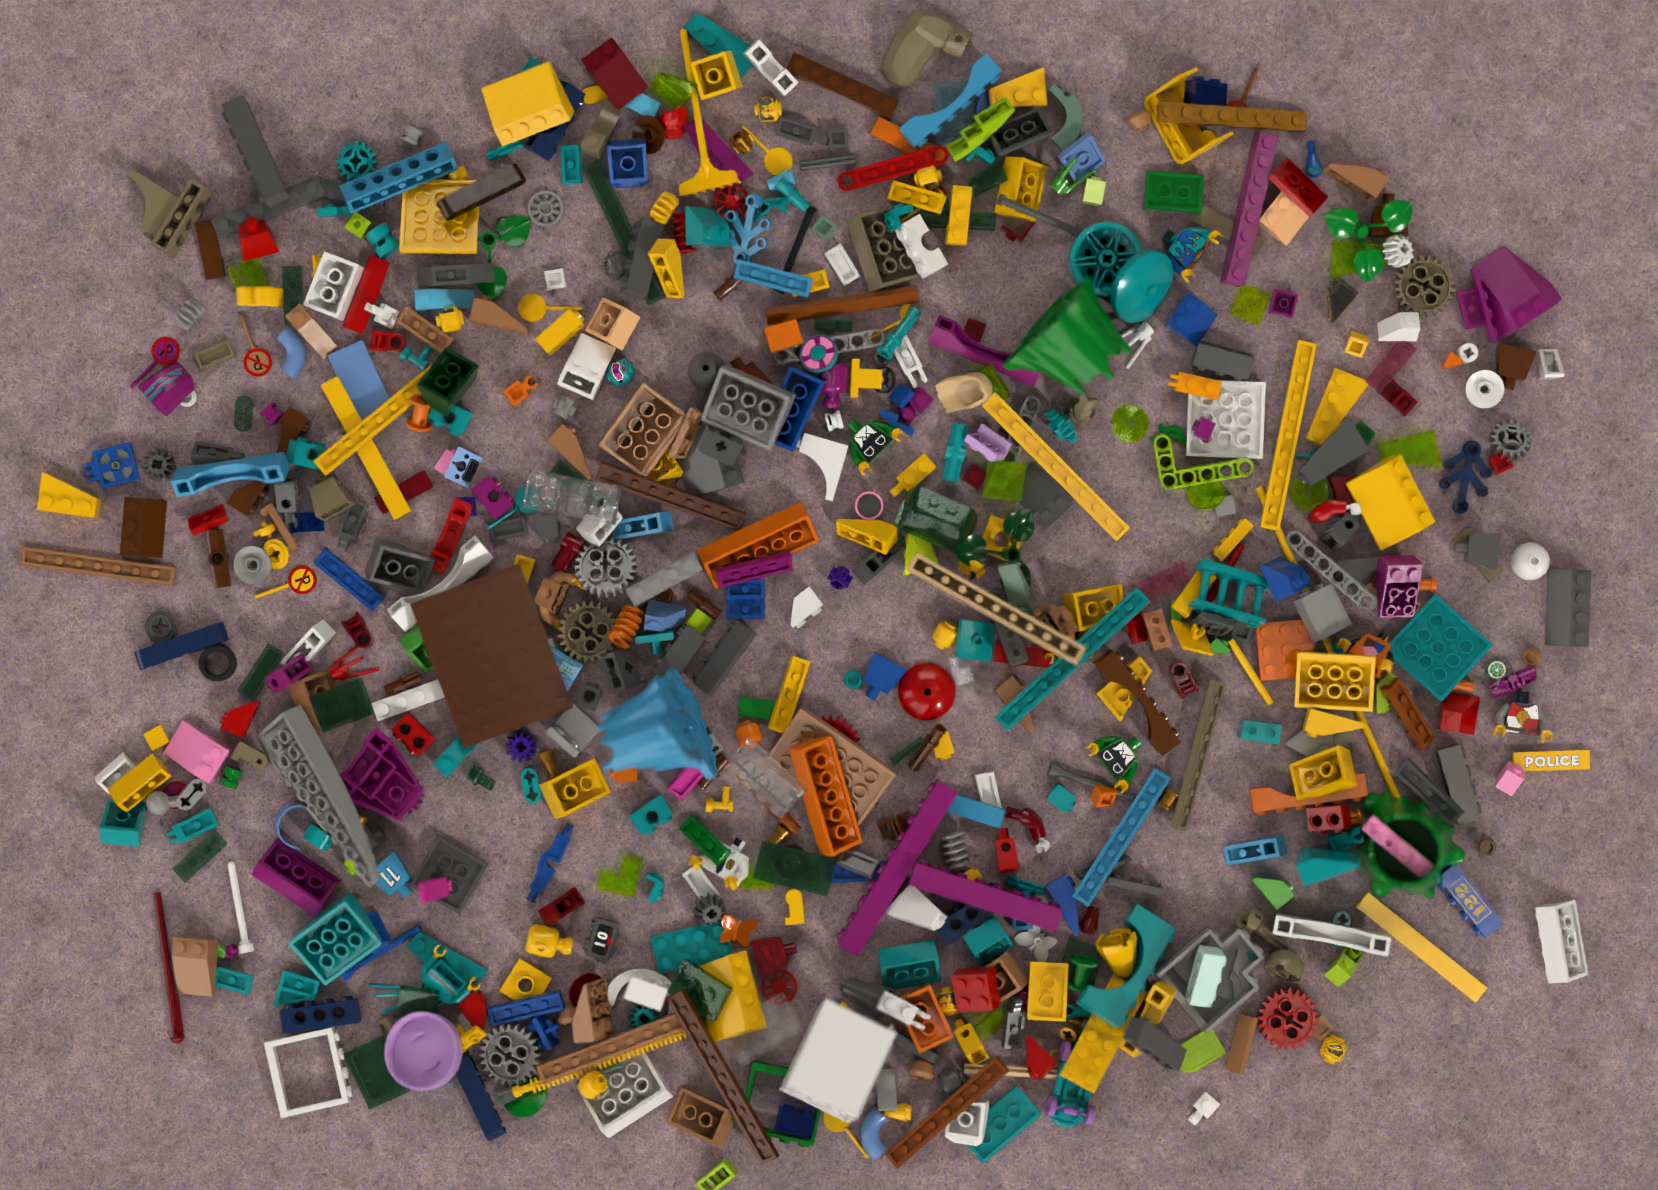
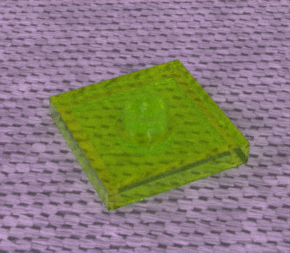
M988 460L983 498L1022 502L1026 464L1007 461L991 462Z

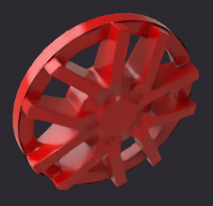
M733 184L732 186L724 185V188H719L715 193V210L726 219L725 214L727 211L738 208L740 211L739 218L746 213L748 206L746 202H739V199L747 198V191L738 184ZM731 187H736L735 194H731ZM728 188V194L724 193L722 190ZM739 189L742 190L744 194L737 196ZM719 193L725 196L724 200L717 198ZM717 201L723 203L719 208L717 206ZM739 205H746V207L742 211ZM726 206L728 209L723 214L720 210Z
M774 970L764 977L761 986L762 994L771 1004L785 1005L792 1001L797 993L796 979L786 970ZM777 972L783 973L780 979L776 975ZM772 974L776 978L774 982L769 978ZM785 974L790 976L786 982L782 980ZM791 979L794 982V986L787 985ZM766 980H768L772 984L769 986H764ZM772 988L773 992L766 994L765 989ZM787 988L794 989L793 994L786 992ZM775 994V1000H771L768 996ZM784 994H787L791 997L785 1001ZM777 995H782V1002H777Z

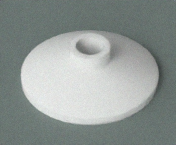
M1477 371L1469 377L1466 383V396L1476 407H1493L1503 397L1504 383L1501 377L1493 371ZM1483 385L1487 387V392L1482 393L1480 390Z

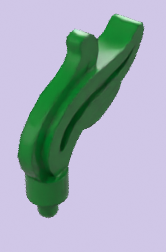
M1159 424L1158 429L1161 433L1167 434L1171 440L1173 438L1178 439L1179 443L1186 447V438L1180 426L1171 425L1164 427L1162 424ZM1155 436L1149 437V440L1154 442ZM1164 437L1157 440V442L1162 441V443H1159L1161 446L1168 444V440Z

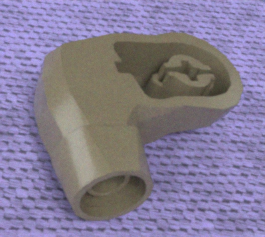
M918 9L894 36L881 62L882 74L893 86L901 88L913 86L920 79L923 68L933 55L935 49H941L944 53L961 58L973 33L960 24H955L945 16L932 11Z

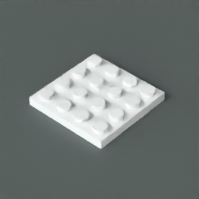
M1222 381L1217 401L1188 394L1185 456L1263 459L1266 382ZM1201 417L1216 423L1207 442L1192 436L1194 432L1191 430L1195 420H1199Z

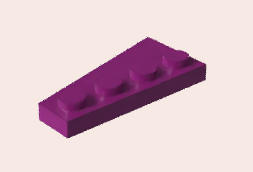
M702 119L707 153L713 167L720 171H736L741 182L755 175ZM693 120L683 127L700 155L695 122Z

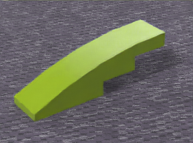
M1007 97L973 116L976 122L959 131L962 137L945 146L955 162L986 141L1011 116L1015 109Z

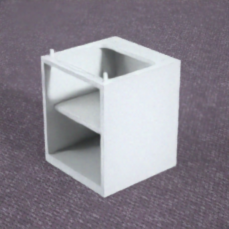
M827 999L824 1000L817 1007L779 1090L846 1123L856 1120L896 1036V1033L891 1031L893 1025L887 1029Z

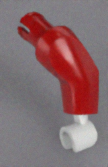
M1329 499L1315 506L1312 512L1308 514V520L1314 524L1324 523L1333 514H1344L1348 509H1350L1351 515L1361 514V507L1358 503L1349 505L1347 504L1348 501Z

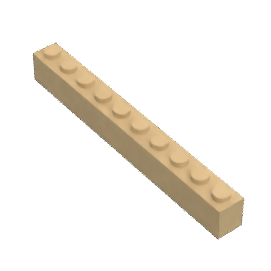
M916 553L907 569L911 574L1075 666L1079 664L1086 651V647L918 553Z

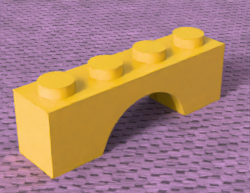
M1163 980L1154 984L1145 999L1146 1005L1140 1016L1149 1019V1023L1158 1026L1178 990ZM1124 1039L1119 1045V1048L1133 1058L1142 1054L1141 1051Z

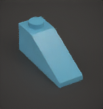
M415 290V309L417 311H432L456 306L458 310L472 309L475 290Z

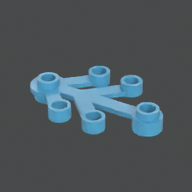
M758 193L749 194L746 198L748 210L744 226L736 210H729L725 214L727 221L733 223L742 239L740 246L735 238L734 230L729 229V243L735 252L733 259L736 265L741 254L744 257V261L751 262L752 256L761 249H766L769 245L768 239L761 237L756 240L755 245L749 248V243L752 239L765 230L772 228V221L770 219H762L759 225L752 229L755 211L763 204V198ZM751 198L754 199L753 205L751 204ZM731 213L734 214L733 219L730 218ZM765 221L768 223L767 228L764 227ZM761 240L764 241L763 247L760 245Z

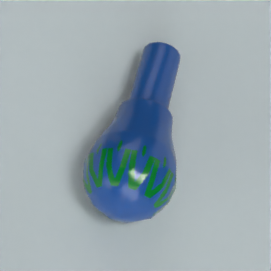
M1307 141L1306 173L1309 177L1316 178L1321 175L1323 168L1316 155L1314 141Z

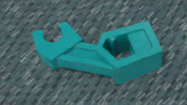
M786 196L763 199V204L768 206V209H765L763 213L756 209L754 222L756 223L770 213V208H777L788 214L789 210L786 209V205L791 203L794 208L796 206L791 201L788 202Z

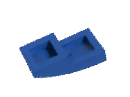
M883 409L880 410V416L887 423L901 429L906 436L912 437L915 429L897 423L899 415Z

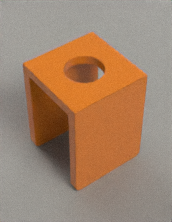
M796 319L764 328L771 354L775 351L781 352L785 348L803 343Z

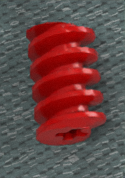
M674 213L673 217L677 218V220L673 221V225L678 227L674 228L673 232L678 235L673 236V239L677 241L676 245L679 252L691 253L697 251V248L692 247V245H686L685 213Z

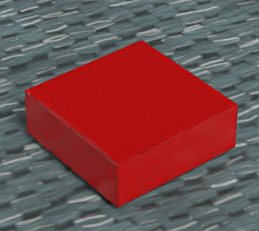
M1498 453L1488 457L1495 475L1513 468V464L1511 461H1508L1507 456L1501 459V454Z

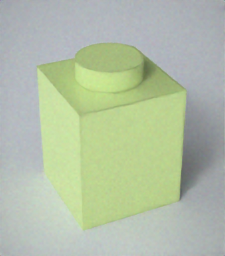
M1091 176V179H1086L1082 203L1094 206L1102 205L1106 185L1102 178Z

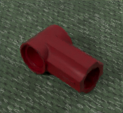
M568 532L562 540L561 548L551 565L566 573L575 556L582 550L585 541Z

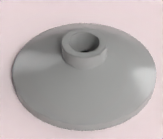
M258 546L244 547L238 551L234 558V571L238 578L245 583H260L268 577L271 571L270 557L265 550ZM253 561L257 562L256 568L252 567Z

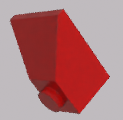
M1450 692L1440 702L1436 729L1474 735L1480 697Z

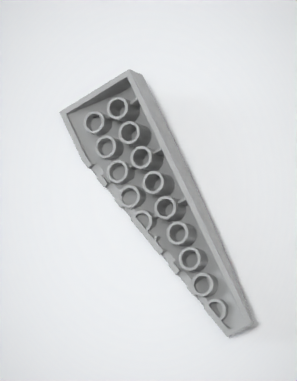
M301 705L282 712L257 735L259 742L275 770L286 777V784L289 787L293 786L297 791L296 796L300 801L307 804V810L324 832H329L332 835V842L343 849V856L354 863L355 871L368 887L372 886L380 879V874L362 823L337 769Z

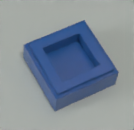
M900 383L888 398L903 409L915 394Z

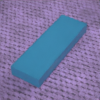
M957 794L947 812L1001 828L1006 809Z

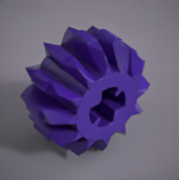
M521 730L520 737L517 732H513L515 739L510 736L507 738L512 744H505L506 748H511L506 754L514 753L511 758L512 761L519 756L518 762L522 763L524 756L528 762L530 761L528 754L535 757L536 754L531 749L536 750L538 746H532L531 744L537 741L536 738L531 741L529 740L532 733H528L524 737L525 731ZM519 741L526 745V749H523L524 752H520V748H517V744H520Z

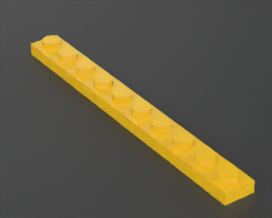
M1297 340L1259 528L1273 531L1280 530L1317 346L1315 343Z
M996 392L981 405L1114 541H1117L1130 528Z

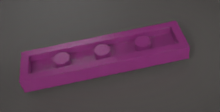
M787 551L716 568L717 585L719 588L793 571L792 556Z

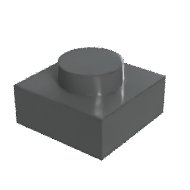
M848 128L828 129L829 150L849 148Z

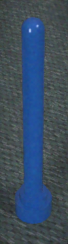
M416 925L392 940L394 945L376 955L373 953L368 954L342 973L341 977L344 981L349 980L355 974L354 971L421 932V926Z

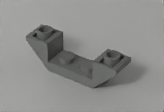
M493 263L417 267L418 286L494 282Z

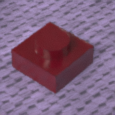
M972 464L962 480L978 490L989 474Z

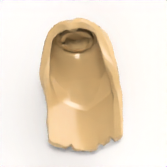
M981 372L953 376L935 385L939 401L943 403L942 406L946 408L945 412L947 414L963 409H972L989 400L993 390L991 381Z

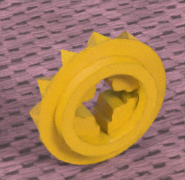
M277 538L268 540L262 548L269 555L271 568L273 569L285 567L289 563L288 558L290 557L288 553L289 547H286L284 541H279ZM276 551H280L278 556H272Z

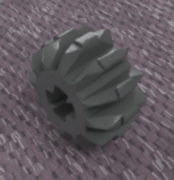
M156 448L155 453L151 450L149 451L150 458L144 456L143 459L148 461V464L144 463L142 467H148L144 473L146 475L151 473L150 479L154 480L157 476V480L162 481V475L165 479H169L167 472L174 473L170 466H176V463L169 462L174 456H167V450L161 453V450ZM156 461L163 462L161 469L155 468V465H157Z
M707 893L706 897L700 895L701 900H695L696 906L692 907L695 919L703 926L707 923L711 927L713 922L718 924V919H722L723 913L726 912L723 900L716 894L711 896V894Z

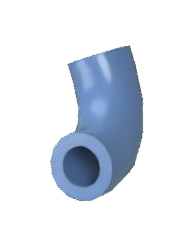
M287 326L277 338V341L285 347L287 353L286 359L280 368L296 379L305 364L306 350L302 338L291 326Z
M875 1106L863 1119L860 1130L862 1146L872 1160L878 1158L886 1149V1146L880 1139L879 1131L887 1119Z

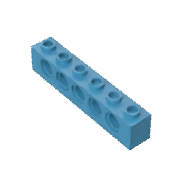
M444 142L346 182L339 187L352 214L456 171L458 168L447 143Z

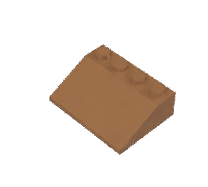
M642 382L597 445L637 474L647 477L679 433V428L687 418L686 413Z

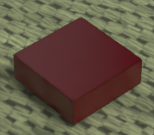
M968 318L964 331L972 339L980 342L986 324Z

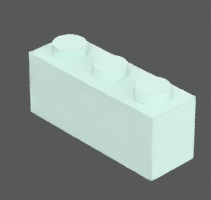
M1198 946L1185 993V998L1189 1005L1211 1008L1213 1001L1216 1000V989L1218 984L1221 983L1222 968L1225 967L1227 960L1221 948Z

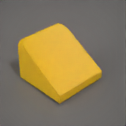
M1350 331L1344 352L1362 358L1369 342V336Z

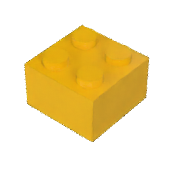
M732 50L690 63L701 100L743 88Z

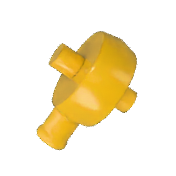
M263 521L261 522L262 527L253 531L255 537L267 535L268 538H271V533L276 530L273 522L266 524Z

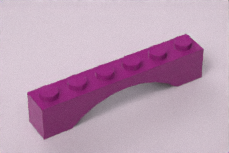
M939 315L928 343L950 351L953 354L967 358L970 361L979 363L989 369L996 370L1032 386H1035L1041 373L1024 369L1008 371L1002 364L1012 353L997 351L976 342L956 321Z

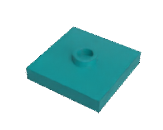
M959 619L955 658L991 662L995 624Z

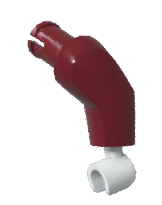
M1008 806L1006 808L1008 814H1005V818L1018 820L1022 825L1029 828L1033 840H1039L1036 851L1041 853L1044 848L1046 852L1050 847V843L1044 839L1047 835L1039 815L1027 807L1021 810Z

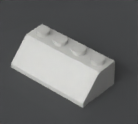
M1576 900L1536 907L1535 916L1538 921L1539 938L1541 939L1542 956L1545 962V974L1548 983H1567L1587 976L1588 970Z

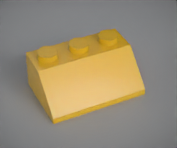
M1005 156L997 200L1001 194H1004L1006 198L1038 211L1047 166L1023 157ZM996 201L994 213L1036 222L1037 220L1005 205L1000 206Z

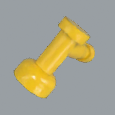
M722 786V802L714 801L712 797H706V812L710 813L713 809L733 812V800H729L730 787Z

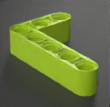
M1160 433L1154 438L1160 483L1165 489H1176L1240 478L1253 473V462L1247 457L1176 469L1170 437L1165 433ZM1159 438H1166L1168 444L1165 447H1159L1157 445ZM1162 457H1169L1171 463L1168 466H1163L1160 463ZM1243 462H1248L1251 465L1250 469L1246 472L1240 470V464ZM1224 465L1230 466L1231 473L1228 475L1222 474L1220 471L1221 467ZM1204 469L1212 471L1210 478H1204L1201 475ZM1185 472L1193 474L1191 481L1186 482L1183 480L1182 476ZM1165 476H1173L1174 483L1171 485L1165 484L1163 481Z

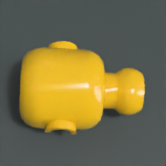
M533 924L528 931L525 950L529 954L553 958L556 951L564 955H570L573 939L570 937L560 938L559 931L556 928Z

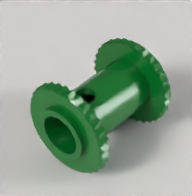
M1076 955L1071 958L1076 967L1074 980L1068 981V988L1082 992L1086 986L1091 985L1088 983L1092 967L1098 966V962L1091 957Z

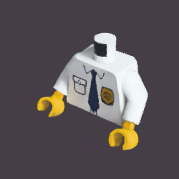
M737 837L731 847L722 843L732 853L719 867L704 853L700 856L693 855L689 857L688 863L689 865L693 864L694 870H699L700 864H702V867L723 878L725 887L728 888L731 885L732 890H736L740 882L748 876L749 857L740 853L746 842Z

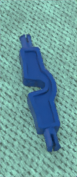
M569 823L566 824L562 833H558L551 848L545 851L539 860L538 872L530 885L532 890L526 898L528 901L531 899L530 902L534 903L538 893L543 892L546 884L555 873V870L547 865V860L551 859L560 862L570 841L569 835L574 828Z

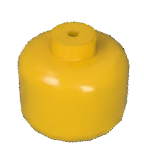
M456 164L458 170L448 174L450 180L468 179L466 168L458 166V164Z

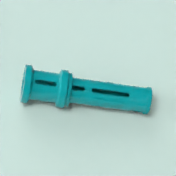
M911 307L893 333L888 334L883 345L877 348L878 353L882 357L890 360L896 348L902 345L903 337L921 315L917 308Z

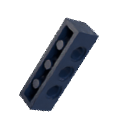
M990 882L987 885L993 886L994 884ZM966 903L963 906L958 904L951 909L952 913L947 916L944 925L936 930L948 946L966 934L968 930L973 929L995 913ZM973 907L976 909L974 917L966 916L968 908ZM953 918L960 920L961 923L958 928L950 926V921Z
M353 995L341 997L342 1000L340 1001L328 998L323 999V1003L315 1004V1001L303 1002L304 1006L297 1007L296 1003L284 1005L285 1008L280 1010L282 1032L290 1033L360 1023L359 999H353ZM335 1007H342L344 1009V1015H337L335 1013ZM317 1009H322L325 1012L324 1018L321 1019L316 1016ZM301 1011L305 1013V1021L298 1020V1012Z

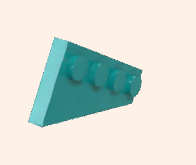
M696 13L684 25V28L711 55L732 50L740 79L754 66L743 54L751 46L750 44L702 15Z
M419 932L406 945L424 963L431 955L435 954L434 948L437 945L441 944L438 948L439 953H443L447 948V953L437 960L442 959L467 983L465 987L469 985L472 977H477L472 982L475 985L489 971L422 932Z

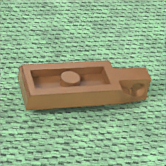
M691 407L687 412V418L679 428L678 436L671 445V450L668 454L670 457L686 458L700 428L699 421L703 415L697 408Z

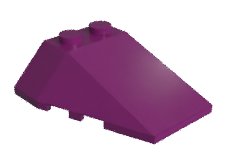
M1505 246L1472 267H1477V270L1481 271L1483 277L1481 285L1482 289H1485L1487 292L1488 300H1486V303L1493 314L1491 322L1492 326H1495L1497 329L1498 337L1496 339L1498 341L1517 331L1562 300L1551 282Z
M375 727L363 742L365 743L364 747L345 772H341L339 775L353 803L401 821L424 789L392 740Z

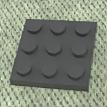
M438 836L411 882L410 887L419 891L418 884L424 879L448 876V880L452 881L453 891H450L448 897L435 901L460 915L486 870L488 863Z

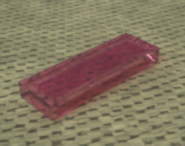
M1398 341L1369 375L1366 383L1381 393L1415 353L1417 348L1407 341Z
M1182 562L1130 586L1132 590L1137 587L1149 599L1189 581L1191 578Z

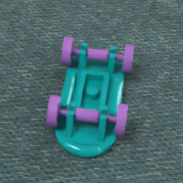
M1077 1034V1038L1071 1043L1062 1042L1059 1050L1060 1063L1052 1095L1046 1102L1045 1115L1050 1116L1051 1120L1061 1127H1072L1082 1120L1084 1124L1091 1125L1095 1116V1107L1088 1105L1091 1092L1060 1076L1081 1034Z

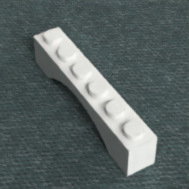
M475 535L460 548L459 556L453 569L441 583L422 594L401 597L387 609L390 616L405 632L408 629H412L417 625L410 603L463 584L465 581L472 579L482 567H486L494 557Z
M1276 913L1273 934L1327 942L1388 957L1391 934Z

